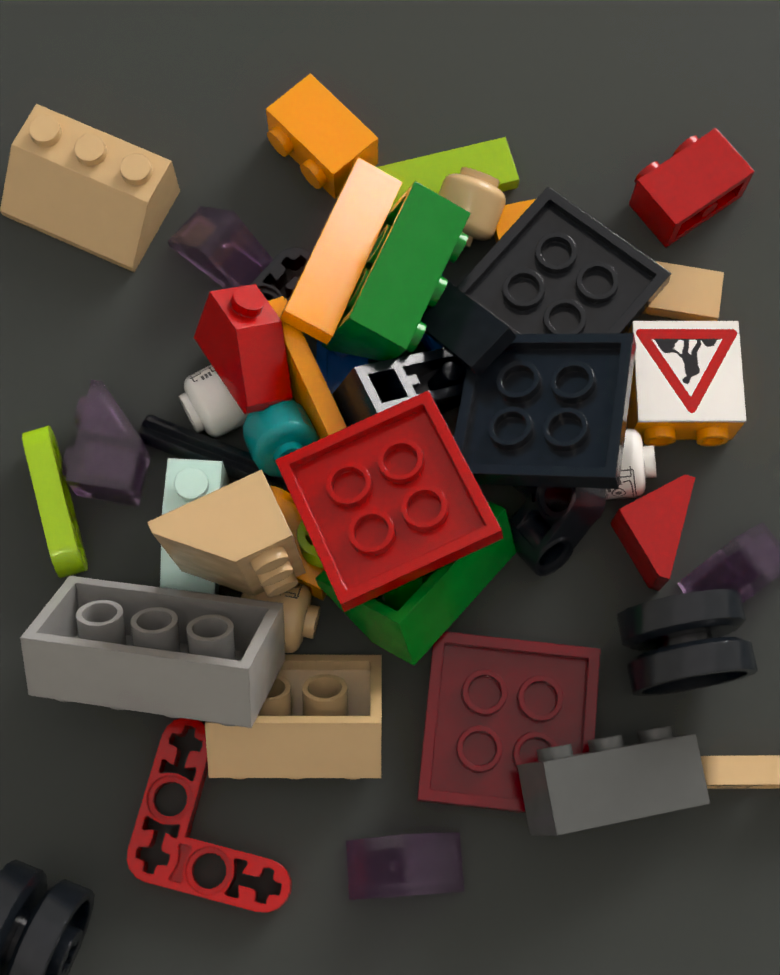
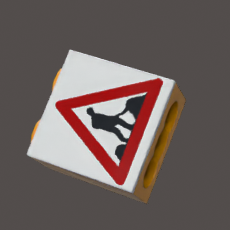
M633 321L628 333H634L636 342L627 416L628 429H636L641 434L644 444L649 446H666L673 444L676 440H696L697 444L701 446H718L732 440L747 421L739 322Z

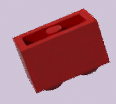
M714 128L701 138L694 135L686 139L675 150L673 156L662 164L654 161L642 169L634 180L636 185L629 206L664 247L667 248L742 197L755 171L720 131Z

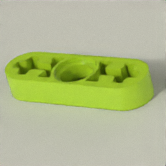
M48 425L23 432L24 451L54 569L59 578L87 571L88 563L61 453L53 430Z

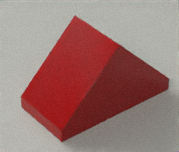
M685 474L618 509L610 522L650 589L660 591L670 580L696 477Z

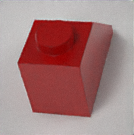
M256 284L210 291L194 339L243 413L257 412L282 401H291L293 396L282 320Z

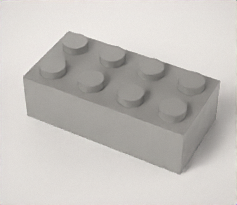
M69 576L20 637L29 696L50 698L60 702H77L104 706L115 710L159 714L169 718H186L220 723L224 726L252 728L285 661L283 603Z

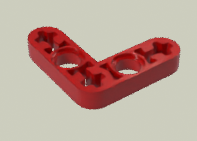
M186 718L173 720L165 728L161 736L128 846L127 863L129 870L137 879L143 882L243 909L263 913L280 909L288 901L292 891L290 874L282 864L265 857L189 838L208 773L205 724L199 720ZM188 729H195V738L202 742L200 752L190 751L184 767L187 770H196L193 781L178 773H163L167 762L178 767L181 750L175 747L173 742L176 736L185 737ZM178 783L186 791L187 803L179 814L165 816L157 808L156 796L164 785ZM150 818L166 826H180L177 838L165 833L162 851L170 854L169 862L167 865H157L153 874L147 872L148 862L140 859L143 847L153 848L159 832L152 829L147 830ZM207 854L220 856L226 866V876L223 882L212 889L200 886L194 876V867L197 861ZM237 860H245L248 863L242 874L262 877L265 868L274 870L273 880L282 884L280 894L269 895L266 903H261L257 901V890L239 885V897L229 896L228 892L232 888L237 876Z

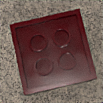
M445 631L432 647L417 801L526 813L517 765L538 761L536 750L571 744L573 755L590 752L588 740L595 739L601 648Z

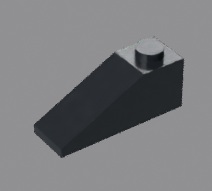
M444 348L354 367L333 392L332 396L347 427L428 390L440 413L443 414L460 406L467 367Z

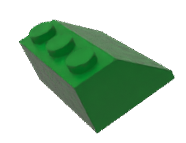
M415 181L390 209L333 337L327 345L322 342L321 346L330 351L378 361L397 358L405 351L412 353L421 341L427 327L425 323L421 322L427 306L433 308L448 283V279L442 276L448 261L454 263L467 243L469 235L462 231L471 213Z
M487 500L502 529L503 539L344 613L372 643L415 666L515 555V544L505 508ZM323 570L315 578L317 584L343 611L325 570Z

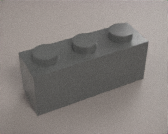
M671 726L637 731L639 742L624 745L622 735L588 740L590 752L574 755L571 744L536 750L538 761L517 765L530 836H559L710 804L696 734L673 736Z

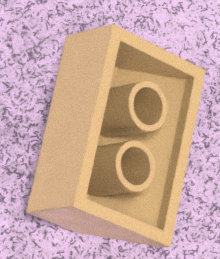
M36 104L11 144L0 212L9 219L135 272L180 193V188L171 160Z
M262 469L147 522L152 534L182 572L248 595L255 596L264 591L267 597L280 595L298 584L296 577L306 573L293 534Z
M285 654V661L252 728L224 726L220 723L205 721L209 778H289L295 780L303 778H345L350 780L381 778L382 655Z

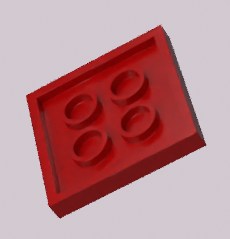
M429 390L275 460L344 612L503 539L502 529Z

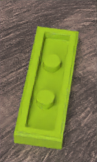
M506 137L376 167L403 182L392 207L415 181L439 194L445 177L449 174H460L462 167L471 168L500 181L498 189L502 192L518 188L520 180Z

